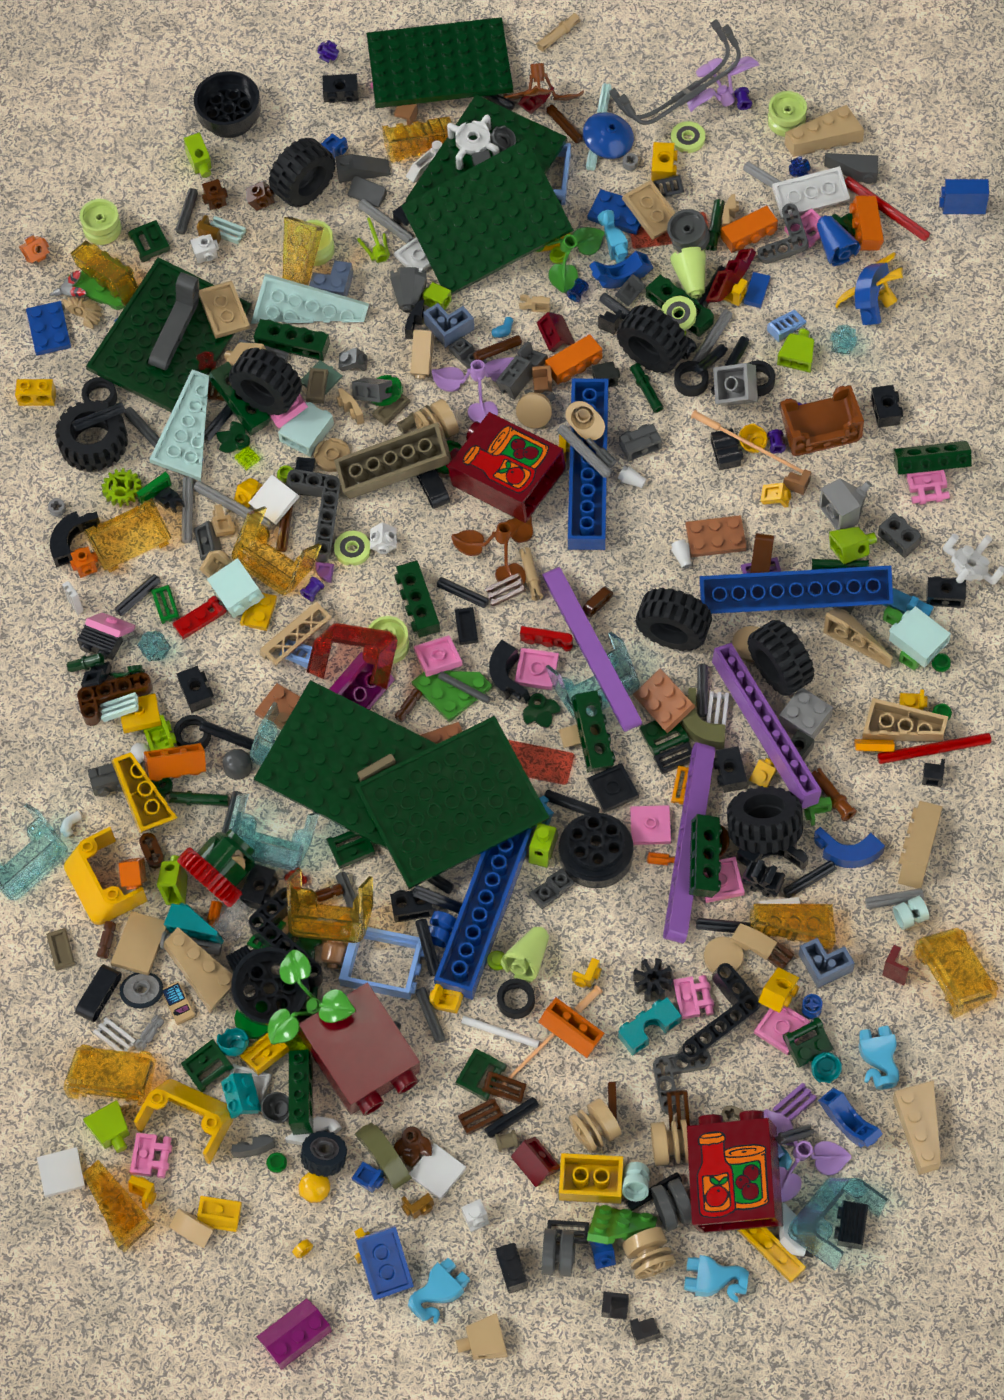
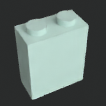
M306 402L308 408L283 425L278 435L280 442L311 457L315 447L323 441L334 426L333 415L330 412L317 408L311 402Z
M238 558L207 578L233 618L243 614L245 610L265 598Z
M916 606L911 611L907 610L902 616V620L899 623L893 624L889 630V641L924 668L949 643L951 636L950 632Z

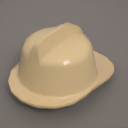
M576 401L568 406L565 413L566 420L581 437L586 440L588 438L597 440L603 435L605 430L604 420L592 405L583 401Z

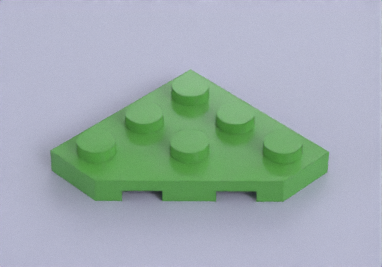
M119 260L81 271L80 279L73 286L84 289L86 291L84 296L98 303L107 304L116 310L125 308L132 297Z
M424 672L411 682L412 685L422 692V695L448 722H451L478 700L438 679L440 673L426 677ZM443 672L484 694L492 688V684L480 672Z
M596 1205L587 1241L607 1245L614 1243L615 1239L622 1238L625 1241L641 1231L656 1227L658 1217L650 1213H635L629 1209L619 1210L608 1205Z

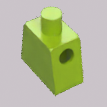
M200 132L183 138L185 152L195 174L200 173L202 178L209 177L212 174L210 171L212 168L211 160Z
M800 329L798 335L793 333L788 335L778 353L777 365L811 373L814 339L809 338L810 332L808 330Z
M859 527L829 532L830 549L843 564L868 556L870 553L869 545L877 543L874 532L865 534Z
M542 823L536 826L529 847V863L548 868L559 836L556 827Z
M178 855L171 856L170 861H163L159 871L157 887L166 905H171L172 903L177 905L180 903L186 904L188 875L186 870L177 862V859L180 857Z
M117 1100L83 1119L86 1127L104 1149L112 1145L116 1153L127 1149L124 1138L128 1137L130 1133Z

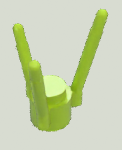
M368 217L367 221L376 245L372 248L373 251L371 252L360 238H357V241L369 254L372 261L381 263L390 256L386 234H382L384 245L382 246L379 243L371 219Z

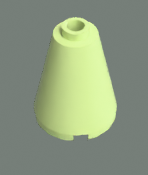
M700 247L683 248L679 254L674 252L670 256V261L686 294L691 298L699 299L705 293L706 253L704 249L701 251Z
M533 927L503 955L501 965L507 973L511 971L515 974L514 978L522 979L526 982H532L536 979L549 940L547 931L543 927Z

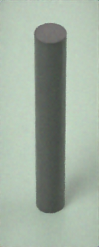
M440 672L438 679L486 704L490 702L491 697Z

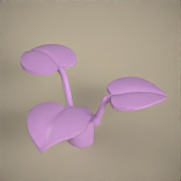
M749 56L740 58L738 65L728 73L729 87L721 85L719 80L716 81L719 86L718 92L716 93L712 88L706 89L687 102L689 110L692 112L697 106L713 96L718 101L720 100L724 107L733 104L735 98L732 94L734 90L732 88L731 76L760 66L759 63ZM714 58L707 64L699 67L696 71L697 76L705 77L722 62V59Z
M500 358L487 363L481 360H474L471 363V368L467 369L465 377L463 372L456 367L432 369V377L440 389L448 392L457 391L460 388V383L464 384L469 375L474 381H477L479 403L470 405L468 417L473 422L478 421L481 423L489 412L498 416L497 406L493 402L483 403L481 380L486 376L487 378L491 377L496 382L514 358Z
M768 1109L764 1110V1118H769L777 1127V1136L780 1132L793 1129L791 1121L786 1116ZM795 1141L784 1144L794 1146L793 1156L795 1161L789 1171L784 1167H779L782 1202L795 1197L801 1189V1178L792 1173L799 1161H804L811 1156L812 1159H816V1169L820 1173L830 1176L838 1173L851 1159V1155L841 1146L829 1141L817 1143L814 1146V1150L807 1141H800L799 1143Z

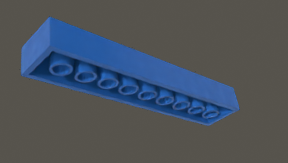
M572 378L571 403L576 401L586 402L592 405L604 420L605 430L600 438L593 441L600 448L607 450L608 379ZM570 426V430L596 454L597 452L586 442L587 440ZM571 445L568 550H605L607 478L602 477Z
M891 565L699 576L700 600L708 606L711 614L893 604Z
M536 826L481 853L436 972L434 984H440L443 989L461 992L465 998L473 1000Z

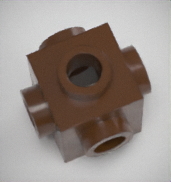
M219 179L202 184L204 193L202 194V199L205 205L208 204L210 210L219 209L227 205L226 198H228L226 188L221 187Z
M264 181L245 189L247 203L256 211L275 203V193L271 190L270 185Z

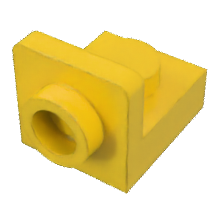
M741 278L739 283L733 286L732 292L723 300L739 306L746 295L748 281Z
M784 483L763 485L760 500L763 505L781 503L784 508L789 506L791 491Z
M920 689L919 694L900 693L899 704L923 710L924 707L927 708L928 696H924V689Z

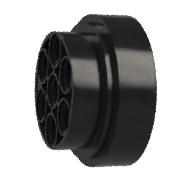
M223 71L210 75L198 85L194 94V106L198 121L204 128L219 137L234 138L245 134L256 122L261 112V100L257 85L251 78L239 72Z
M588 813L572 820L563 830L559 840V860L562 869L575 883L595 889L609 887L619 882L631 868L634 851L633 839L628 828L617 818L604 813ZM590 824H598L595 828L589 826ZM613 830L617 833L614 835H610L607 832ZM576 834L582 835V837L579 839H576L573 836ZM594 841H598L601 844L598 846H594L591 843ZM616 848L619 851L617 853H612L609 850ZM578 852H583L585 855L582 857H578L575 854ZM596 859L603 861L601 864L594 863Z
M277 947L259 948L248 953L236 966L231 981L232 999L238 1011L249 1021L258 1025L268 1026L272 1015L280 1010L276 1007V1002L279 1000L286 1001V1009L290 1014L300 1012L307 998L305 991L297 982L294 983V990H285L283 986L285 982L281 979L280 975H274L271 972L272 967L281 966L282 961L289 953L288 951ZM257 968L262 971L263 975L260 978H254L251 975V971ZM308 978L301 980L304 986L308 989ZM265 985H273L275 991L272 994L265 993L263 989ZM252 987L255 990V994L247 997L243 992L244 989ZM264 1003L267 1005V1010L260 1013L256 1010V1005Z

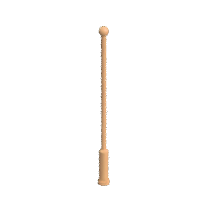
M697 410L693 411L690 418H694L715 430H721L788 467L803 473L804 470L721 427V424L697 412Z
M595 985L594 989L574 1008V1011L580 1014L603 991L599 986ZM551 1033L508 1078L512 1079L555 1034Z

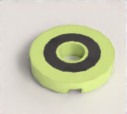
M692 121L681 122L671 132V143H674V148L680 152H696L705 143V131L698 123ZM691 135L693 138L687 140L684 136Z
M672 297L662 306L661 310L666 315H670L674 321H677L679 327L683 328L684 331L691 328L696 321L697 309L693 301L687 297ZM678 310L684 312L683 316L680 318H676L674 316L675 312Z
M346 531L340 534L334 543L335 556L344 565H360L368 559L371 553L370 540L359 531ZM350 545L358 547L352 552L347 549Z

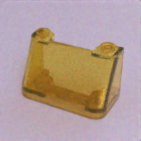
M152 498L102 524H98L97 527L92 526L84 530V535L93 552H95L103 570H108L109 573L119 569L118 565L157 546L161 549L169 545V540L172 539Z
M955 927L916 940L913 953L918 960L923 958L922 963L924 965L927 964L945 994V1001H949L952 1007L949 1009V1012L953 1019L996 998L998 986L993 979L989 978L967 942V936L963 929Z
M82 1044L75 1049L63 1089L67 1097L71 1099H78L79 1094L82 1097H87V1095L125 1099L126 1102H131V1100L137 1101V1106L142 1107L148 1094L151 1092L156 1059L147 1051L133 1053L92 1048L90 1045Z

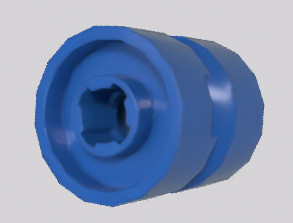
M434 911L430 919L431 926H429L433 944L442 948L447 946L450 933H452L456 918L446 912Z

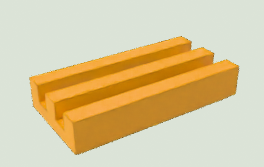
M854 739L856 751L893 752L895 750L894 740Z
M678 766L671 803L683 805L689 767ZM681 771H684L685 775L680 798H677L676 796Z

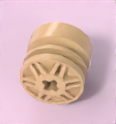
M443 399L430 405L431 412L424 407L421 409L422 412L418 410L413 413L417 429L438 423L442 427L447 439L459 433L456 418L449 405Z
M600 1098L587 1105L589 1115L583 1110H578V1116L575 1114L569 1116L575 1136L590 1153L597 1151L596 1145L599 1148L603 1147L601 1136L611 1142L622 1135L615 1117Z
M686 1119L680 1120V1129H677L676 1121L673 1120L671 1130L668 1131L664 1122L650 1123L655 1166L669 1165L670 1155H674L676 1163L680 1164V1154L684 1155L685 1163H689Z
M661 1227L641 1231L622 1243L626 1257L628 1259H635L630 1266L635 1270L634 1275L636 1279L656 1276L676 1263L674 1255H670L672 1253L671 1248L663 1247L667 1243V1238Z

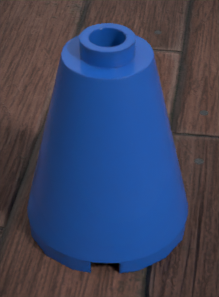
M825 215L818 220L817 229L830 265H842L850 261L849 257L854 254L856 256L861 249L859 242L832 216Z

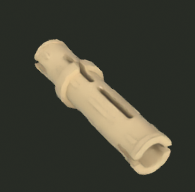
M573 13L565 21H561L554 30L536 43L537 48L542 52L545 51L565 33L568 34L570 29L581 22L580 17Z
M524 547L526 554L523 548L519 550V554L527 578L526 585L530 589L531 599L537 601V595L539 599L543 598L540 587L541 580L537 576L531 548Z

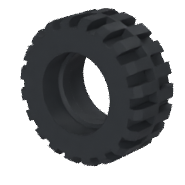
M298 139V141L291 143L289 147L287 146L284 152L279 154L278 159L274 161L273 168L269 173L270 188L289 206L302 207L307 205L310 201L317 199V196L324 192L325 187H328L329 181L334 176L333 172H335V158L316 139Z
M639 305L632 308L617 328V340H619V345L623 347V351L629 355V358L640 363L645 369L653 370L655 373H666L673 370L688 349V338L683 328H680L678 322L674 321L670 315H666L664 311L657 310L653 306Z
M255 347L243 351L229 372V381L236 394L243 398L244 402L249 403L251 407L257 408L263 413L267 412L269 415L286 413L302 390L301 378L298 377L297 371L293 370L292 366L285 362V359L278 357L273 352H268L266 349Z
M86 400L85 403L78 402L76 406H70L66 409L67 412H63L60 416V420L56 424L55 436L62 457L70 466H76V469L81 471L86 469L87 472H93L95 469L101 471L104 467L109 468L113 466L112 463L114 461L117 463L121 459L120 455H124L125 447L128 445V434L122 415L119 414L79 431H75L72 424L77 419L112 406L107 402L103 404L100 400L95 402ZM99 427L108 431L102 440L94 444H82L76 441L79 434L88 428Z
M655 588L644 595L635 621L638 630L643 633V636L648 637L650 641L673 650L692 651L704 644L712 622V614L706 604H703L700 599L694 598L691 594L671 588Z
M771 620L749 635L747 641L748 650L751 653L750 656L754 660L756 668L760 671L766 682L775 691H778L779 694L790 696L813 680L815 670L812 666L813 662L809 657L810 655L796 633L789 626H786L784 622Z
M758 786L755 789L749 788L746 792L742 791L730 801L727 807L729 837L737 847L744 851L749 850L754 854L757 852L761 854L769 852L778 853L779 850H787L789 846L795 845L802 836V804L792 792L785 791L784 788Z

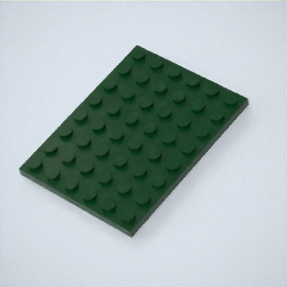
M502 17L367 33L375 108L472 98L475 95L489 96L514 93Z
M478 95L474 96L456 123L457 126H460L463 123H472V121L480 122L485 115H489L491 118L490 135L495 127L506 126L515 134L516 144L527 138L545 174L567 142L566 136ZM475 135L469 137L470 140H476L478 138ZM447 137L405 201L409 202L472 168V155L465 154L463 157V169L458 170L456 168V155L460 149L456 146L455 138L449 139Z
M527 138L401 205L440 285L451 290V296L574 231Z
M158 257L86 365V370L172 413L192 369L209 375L213 365L217 363L235 333L216 339L199 298L198 306L168 369L163 370L149 365L148 361L151 352L176 302V282L179 274L183 272L199 278ZM199 278V290L214 286V284ZM239 297L247 316L252 308V303Z
M310 680L253 780L387 849L355 788V785L360 783L357 773L389 754L393 755L396 764L436 745V743Z
M495 716L355 785L408 890L549 819L548 813Z

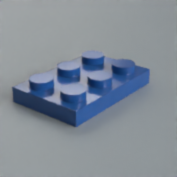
M600 189L587 215V220L600 224L597 218L602 211L612 210L614 212L615 227L621 231L637 235L641 227L639 221L622 200V195Z
M61 301L26 308L36 356L71 348Z
M395 1226L355 1239L374 1300L414 1287Z

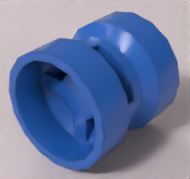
M816 994L805 996L801 1009L804 1017L807 1019L819 1017L822 1010V999Z

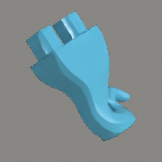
M612 210L602 211L597 218L600 225L604 226L611 260L615 259L616 264L627 259L628 241L624 233L615 227L614 212Z
M888 1025L878 1028L879 1037L872 1038L870 1029L861 1030L859 1033L858 1047L862 1059L869 1065L887 1074L886 1076H881L880 1072L874 1068L867 1071L864 1082L868 1083L870 1078L873 1077L874 1085L879 1090L893 1088L897 1086L899 1081V1070L893 1060L897 1042L895 1034H892Z
M700 1255V1258H688L686 1271L698 1272L697 1278L685 1277L684 1290L695 1292V1296L708 1297L719 1292L733 1279H737L738 1283L731 1284L727 1289L729 1298L737 1303L739 1299L735 1293L746 1294L749 1272L745 1268L736 1265L721 1266L714 1259L705 1255Z
M447 1258L440 1264L437 1262L429 1273L427 1284L410 1296L408 1307L422 1322L434 1317L433 1322L437 1324L440 1318V1311L437 1308L429 1307L425 1309L421 1306L422 1303L453 1302L464 1293V1288L470 1282L469 1277L464 1272H461L455 1279L450 1275L456 1268V1265L450 1258Z

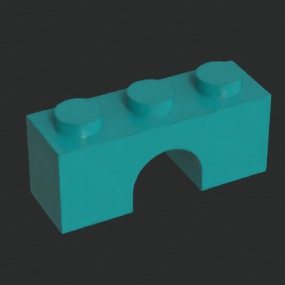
M668 998L664 1000L659 999L652 1005L651 1009L641 1011L635 1017V1020L621 1025L618 1031V1038L633 1056L649 1045V1038L644 1032L646 1027L657 1025L664 1033H667L681 1023L682 1015Z

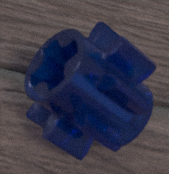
M799 156L790 161L789 172L793 177L809 174L808 171H810L811 166L807 159H802V156Z

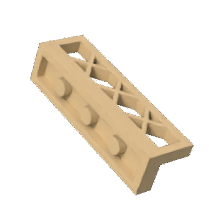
M316 601L261 647L260 655L264 659L268 658L276 667L330 621L332 617ZM319 613L325 617L321 622L312 621ZM305 625H310V631L307 634L298 633ZM291 637H296V643L293 646L284 645ZM277 649H282V655L277 659L271 655Z

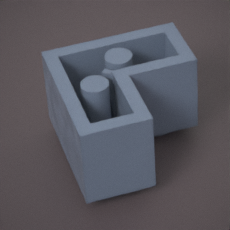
M334 260L331 274L313 272L309 286L347 297L353 278L352 263Z
M437 303L423 312L425 325L445 348L453 344L460 337H464L475 330L474 318L464 306L448 315L440 304Z
M816 938L801 945L799 948V956L817 988L853 972L855 963L845 946L827 954L819 939Z

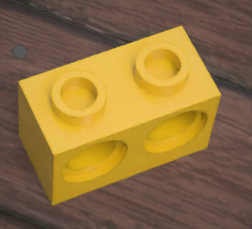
M17 379L15 396L19 406H55L56 388L53 379Z

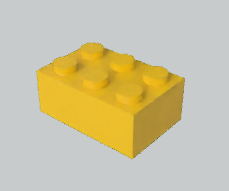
M561 1153L559 1201L621 1204L623 1156Z

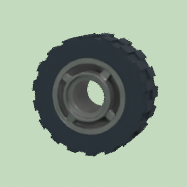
M316 1131V1133L309 1134L302 1144L301 1163L311 1174L324 1177L333 1176L344 1167L347 1146H345V1141L333 1132Z

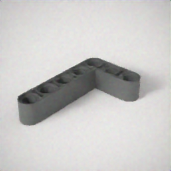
M183 272L179 274L176 282V302L151 352L148 361L149 365L163 370L168 369L198 306L199 278Z
M293 469L287 475L286 486L298 494L321 497L313 558L316 562L325 563L329 560L332 547L340 480L334 475Z

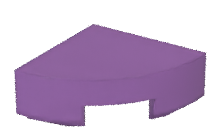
M315 562L318 576L322 577V580L331 583L334 564Z

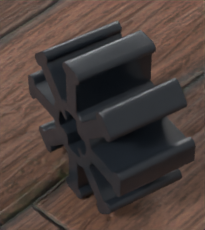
M750 860L742 876V883L744 885H751L750 890L753 892L760 890L765 897H769V895L777 897L785 881V874L783 872H776L778 868L774 865L767 867L763 860H758L757 863L754 860Z
M655 958L654 969L650 968L647 959L641 961V970L643 971H639L637 968L634 969L633 981H639L634 982V991L638 995L639 992L647 989L644 992L645 1001L651 1002L652 991H655L661 1000L665 999V990L662 988L669 990V992L672 991L673 979H667L672 978V969L668 965L667 968L659 971L662 968V959Z

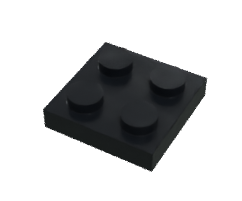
M622 763L587 778V783L603 813L639 798V794Z

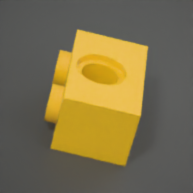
M653 142L652 181L676 175L677 165L673 164L674 161H677L678 150H674V143Z
M778 967L764 986L758 1002L780 1013L784 1006L788 1008L792 998L796 996L800 988L797 986L799 977Z

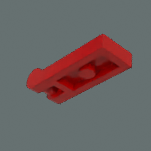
M212 596L206 603L176 620L172 625L184 640L224 615L227 610L223 605H220V600L217 596ZM211 608H214L215 610L212 613H210L209 610Z
M521 626L520 641L526 644L537 643L545 647H562L566 652L573 649V637L569 633Z

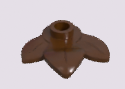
M414 1126L407 1127L402 1133V1138L397 1140L393 1147L399 1157L402 1156L404 1162L409 1167H413L416 1164L420 1154L432 1156L430 1140L422 1136L421 1131ZM414 1133L413 1139L409 1140V1135Z

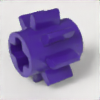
M327 40L326 43L322 42L317 50V53L320 54L319 58L327 63L330 60L334 61L339 53V50L336 48L337 44L330 40Z

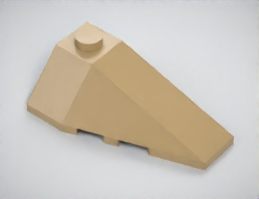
M836 607L827 612L823 633L884 666L891 667L893 657L849 612Z

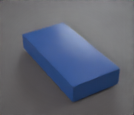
M753 272L744 298L745 305L757 308L762 307L771 276Z

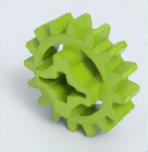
M122 468L121 472L115 469V474L109 472V478H104V484L101 485L106 501H111L113 506L119 503L120 507H122L123 503L129 506V501L135 503V497L138 496L136 492L142 489V483L137 473L132 474L131 469L125 472L124 468Z

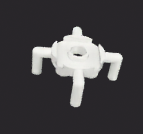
M485 115L480 122L472 121V123H463L460 126L448 123V138H455L456 146L460 149L456 155V168L458 170L463 169V157L465 154L472 155V153L485 151L486 149L492 151L493 156L499 153V147L490 143L491 118L489 115ZM472 135L478 137L476 140L469 139V137Z
M955 533L952 534L943 546V551L952 556L951 562H954L956 566L954 570L958 574L956 578L957 583H963L965 579L968 581L973 579L981 581L984 579L991 585H995L1004 574V567L1000 566L993 576L988 573L990 562L988 558L981 555L992 541L991 536L986 535L975 550L971 546L965 545L956 551L952 547L959 539V536Z

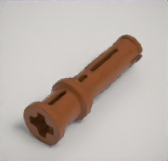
M817 768L818 772L814 770L811 774L827 797L831 798L832 808L839 812L842 821L852 818L857 810L854 807L852 808L847 802V797L838 792L821 768Z

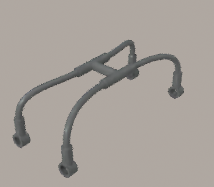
M717 19L710 23L721 42L725 45L726 53L722 62L699 81L696 80L671 97V100L653 111L636 115L625 94L620 96L615 87L609 91V94L619 109L637 123L649 125L659 121L677 107H681L705 91L708 86L726 76L738 65L741 51L730 26L727 24L721 27ZM728 38L737 53L734 63L718 76L702 84L715 75L727 62L730 55ZM672 103H675L673 106H671L670 108H668L666 111H664L663 113H661V114L658 115L657 117H655V118H653V119H651V120H646V121L641 120V119L650 117V116H652V115H654V114L660 112L661 110L665 109L666 107H668V106L671 105Z

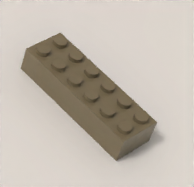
M434 423L334 459L343 493L349 499H353L447 465L451 462L452 458L442 427L438 423Z

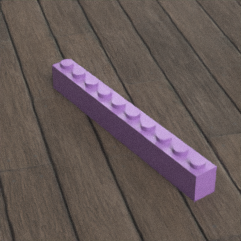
M729 643L714 648L713 665L789 791L800 800L802 809L818 804L822 791L733 644Z

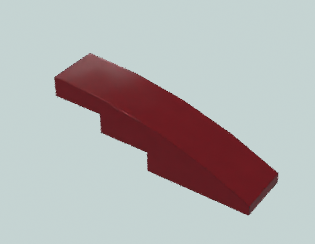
M753 248L739 250L735 260H729L725 270L718 271L706 298L707 303L721 302L732 292L733 286L738 284L740 279L743 278L754 259L756 251Z

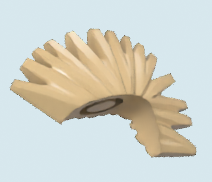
M68 297L67 300L62 299L63 304L70 313L84 318V326L94 329L93 324L98 325L101 321L98 317H102V313H100L102 309L94 300L92 301L89 298L84 302L85 297H82L80 300L78 297H72V299Z

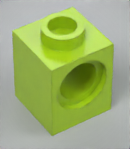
M434 282L425 288L422 295L424 297V305L432 307L439 303L444 310L452 300L451 290Z

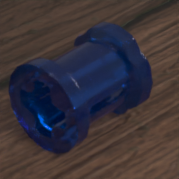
M577 278L574 281L573 287L566 294L569 299L580 302L582 294L588 291L589 285L585 280Z

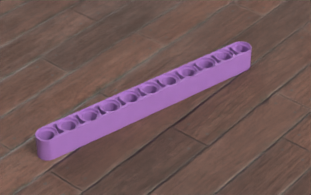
M557 567L542 574L553 599L623 731L626 732L642 725L636 708L561 568Z
M695 742L691 751L663 932L664 939L684 944L687 938L694 896L689 895L691 820L697 814L706 815L715 756V747Z

